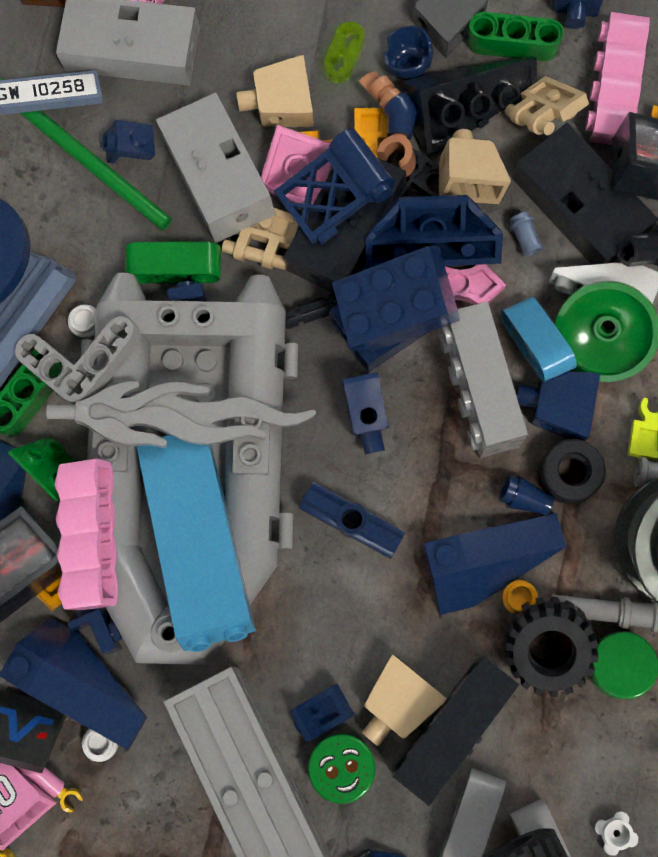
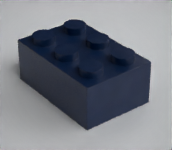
M430 246L332 282L349 348L364 355L460 321L442 255Z

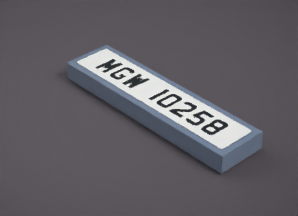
M97 70L0 80V115L103 103Z

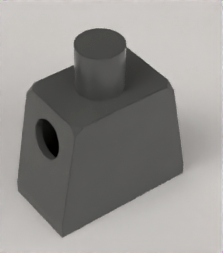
M414 0L417 3L414 6L413 22L417 27L425 29L431 38L432 44L447 58L467 36L471 18L479 12H486L488 0Z

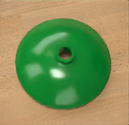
M598 281L587 284L572 293L558 312L555 326L571 347L576 359V368L572 370L575 372L600 373V382H615L634 376L648 365L657 351V311L651 301L641 291L628 284L617 281ZM609 320L614 323L615 327L607 330L602 326V323Z

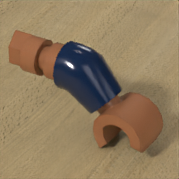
M376 71L368 73L359 82L377 102H380L387 126V138L380 143L377 154L379 159L387 161L388 157L394 152L404 153V157L398 162L399 168L406 170L407 177L414 171L416 165L414 150L409 141L412 137L417 117L415 104L406 93H401L397 88H394V84L387 76L380 77Z

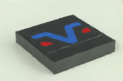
M0 690V763L42 773L66 719V715L36 698Z

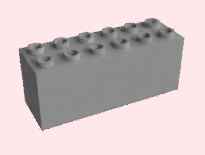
M230 667L164 701L166 709L236 857H331L240 668Z

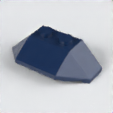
M468 195L398 197L365 236L366 269L426 246H430L442 255L445 266L501 264L503 232Z

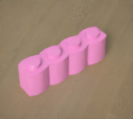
M611 12L608 21L601 22L598 41L603 42L602 51H597L594 62V71H598L599 75L598 81L592 82L589 101H595L594 111H588L585 123V131H590L589 142L612 145V138L628 112L637 113L650 17Z
M96 458L60 464L55 479V487L60 497L56 523L62 536L57 551L58 562L63 572L58 588L59 598L62 601L63 608L67 610H86L116 606L118 600V581L115 572L117 549L113 534L115 528V509L112 500L114 477L111 463Z

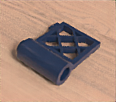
M350 128L339 133L331 141L325 152L275 189L274 192L312 244L319 240L323 245L338 233L336 227L368 202L376 201L380 203L386 200L393 192L392 188L395 180L354 128ZM329 162L334 169L332 182L315 181L317 170ZM339 177L345 184L338 183ZM295 187H307L304 204L290 202L286 194ZM314 188L330 189L327 206L311 204ZM337 190L351 191L356 198L346 207L334 206ZM297 210H303L302 217ZM309 211L326 212L324 223L312 232L307 225Z

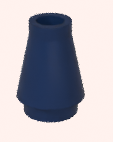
M509 475L502 486L499 501L505 503L506 508L535 512L547 516L553 506L554 496L545 493L520 475L516 478Z

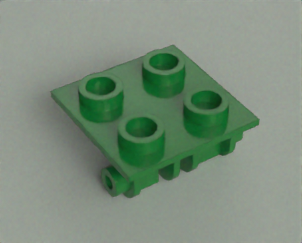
M50 436L9 450L8 454L56 502L60 501L55 487L58 467L60 464L76 462L65 451L63 445Z

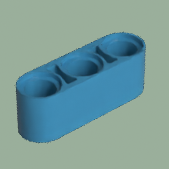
M534 297L501 310V318L507 332L542 382L576 368V359L571 347Z

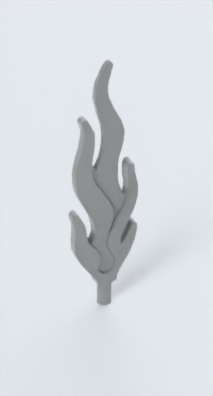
M128 381L110 386L85 400L76 401V405H47L46 409L47 419L75 420L77 424L90 428L113 443L123 446L145 445L160 448L168 446L164 438L153 433L134 431L130 428L145 426L157 429L188 443L213 445L246 437L265 440L267 436L265 431L252 425L229 427L213 425L222 420L241 417L259 421L256 414H248L246 412L250 409L257 410L261 414L262 422L280 427L296 426L312 419L316 415L315 410L296 414L283 413L247 397L229 398L218 402L188 401L177 396L205 397L210 395V389L184 382H168L156 385L132 397L125 398L140 389L139 382Z

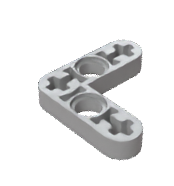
M118 316L113 318L104 327L75 365L48 342L35 334L25 335L18 341L15 347V355L23 365L62 398L76 405V401L90 398L103 389L138 345L141 333L138 326L130 319ZM122 329L128 333L124 339L118 335ZM109 343L117 349L115 352L107 347ZM32 347L44 356L41 360L36 359L29 352ZM100 354H107V364L102 369L95 370L93 364L96 357ZM61 362L63 367L60 375L50 378L49 369L54 363ZM86 372L90 373L94 376L93 380L89 379V377H87L84 374ZM77 384L83 389L80 394H77L76 390H74Z

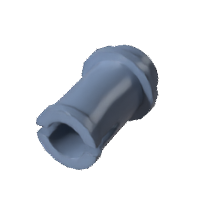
M522 212L509 220L511 223L509 229L515 232L524 257L532 256L544 249L534 228L533 222L535 219L533 216H529L528 212Z

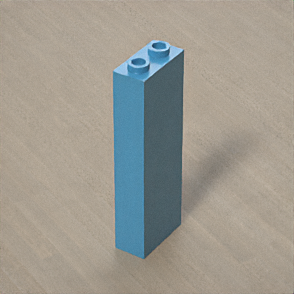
M167 435L162 437L167 441L168 446L166 448L145 445L136 447L175 637L183 651L200 652L210 648L211 644L216 642L242 640L247 637L248 633L255 632L256 628L212 445L192 444Z

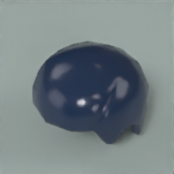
M414 25L400 27L387 37L384 61L388 71L393 76L405 80L420 77L431 66L433 47L431 38L425 29Z

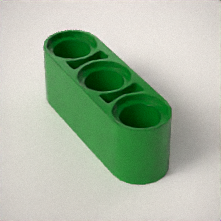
M479 12L470 20L467 46L473 53L479 55L516 59L534 56L537 58V61H550L558 54L564 36V28L557 20L549 18ZM478 31H483V32H486V33L489 34V35H487V36H481V35L477 34L476 32H478ZM509 35H518L520 39H513ZM541 38H548L553 42L547 43L544 42Z
M212 242L129 243L125 245L124 273L135 275L139 284H178L185 281L215 283L221 280V246Z
M37 350L31 353L38 360L44 357ZM61 362L55 363L53 368L49 370L50 378L60 375L63 367ZM23 364L0 393V419L5 413L12 412L13 418L8 425H0V434L5 437L19 435L54 391ZM33 385L34 391L32 395L26 399H21L22 390L26 386Z

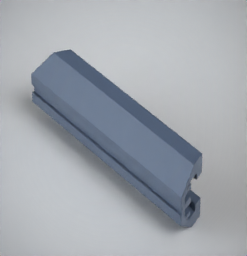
M30 251L29 262L20 283L0 304V387L19 362L15 355V347L18 341L25 335L39 334L77 280V276L72 270L62 266L53 259Z

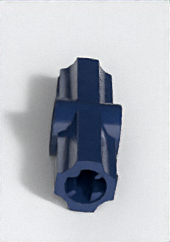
M314 482L306 492L299 507L303 512L340 531L345 537L352 538L389 559H392L405 535L404 531L367 512L361 505L351 503ZM354 512L360 515L362 518L361 525L356 529L346 528L342 523V519L346 514Z

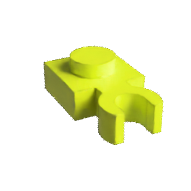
M643 398L638 405V413L642 421L634 420L631 423L627 456L637 458L641 456L647 457L649 460L658 461V412H650L647 408L648 398Z

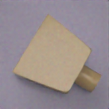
M304 55L256 69L253 72L256 89L237 92L239 111L259 109L261 125L264 127H276L277 125L283 127H314Z
M468 129L456 131L453 137L448 139L439 160V196L468 195L475 203L499 204L511 181L495 144L488 140L473 139L472 132Z
M392 655L364 704V707L375 716L361 733L377 746L381 744L391 730L404 739L436 711L447 698L397 657Z

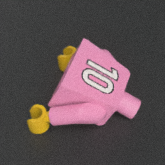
M0 763V857H15L14 853L6 847L56 804L53 799L54 797L60 798V805L64 811L73 812L74 809L65 802V797L73 794L83 801V795L80 790L64 788L65 783L46 767L42 773Z

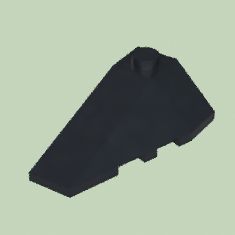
M530 56L435 72L402 81L404 93L411 98L416 107L417 117L413 130L424 153L430 154L444 150L448 139L452 138L456 131L461 129L473 131L477 127L481 129L489 123L488 120L503 109L505 110L509 104L516 105L521 102L522 97L520 93L538 81L537 58Z

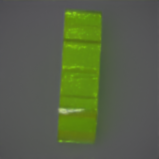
M352 21L344 22L336 30L324 60L325 75L334 83L346 82L354 72L365 43L364 29L360 24ZM350 34H354L355 39H352L349 47L346 48L345 38H348ZM344 57V67H341L339 71L333 70V65H337L340 58Z

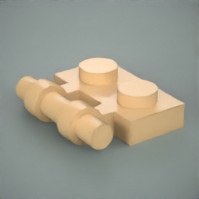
M545 76L520 93L523 101L517 105L509 104L505 109V114L510 117L514 124L519 126L526 125L531 132L537 135H550L555 129L554 123L551 122L552 120L557 119L564 122L571 119L577 112L589 105L585 92Z
M274 208L275 216L237 233L236 235H239L237 242L225 239L222 245V252L233 255V259L239 261L248 259L261 263L263 268L270 270L273 267L286 270L284 256L277 253L279 247L288 250L300 226L289 212ZM251 239L267 243L266 249L261 250L249 246Z

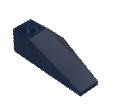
M51 617L16 644L0 671L1 678L126 750L130 749L147 716L124 687L119 685L106 669L107 666L100 658H97L81 634L69 630L68 626Z

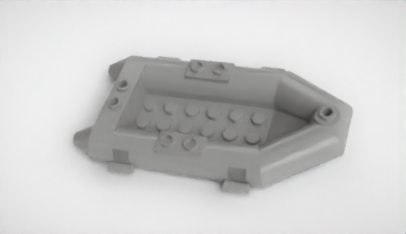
M130 273L115 274L96 305L94 340L113 318L118 316H124L134 322L140 329L141 337L138 345L102 390L118 383L128 381L139 382L140 389L125 397L129 398L156 385L168 382H184L210 389V395L205 397L177 396L188 401L218 402L229 398L247 397L283 412L284 379L298 378V344H285L286 310L268 276H250L236 302L147 301L135 275ZM123 329L118 333L122 339L128 334ZM82 340L81 356L94 340ZM110 343L107 347L115 352L117 350ZM285 351L284 372L277 368L278 353ZM107 354L97 356V364H93L95 370H100L107 364ZM86 372V373L84 374V375H86V376H92V380H93V378H94L93 375H91V374L88 373V372ZM253 409L246 412L248 414H256L259 421L241 417L222 420L213 425L217 427L252 425L265 431L267 435L265 440L246 437L212 445L250 605L277 568L278 549L290 550L293 545V514L279 513L282 427L262 422L261 414ZM145 426L130 428L134 431L153 433L159 437L169 435ZM89 428L87 460L97 458L110 462L114 477L112 500L115 509V528L113 534L117 549L115 572L118 581V600L116 606L106 607L109 615L136 663L209 665L225 640L211 644V647L204 651L190 652L189 650L183 651L175 637L137 447L113 443ZM279 520V543L272 541V521Z

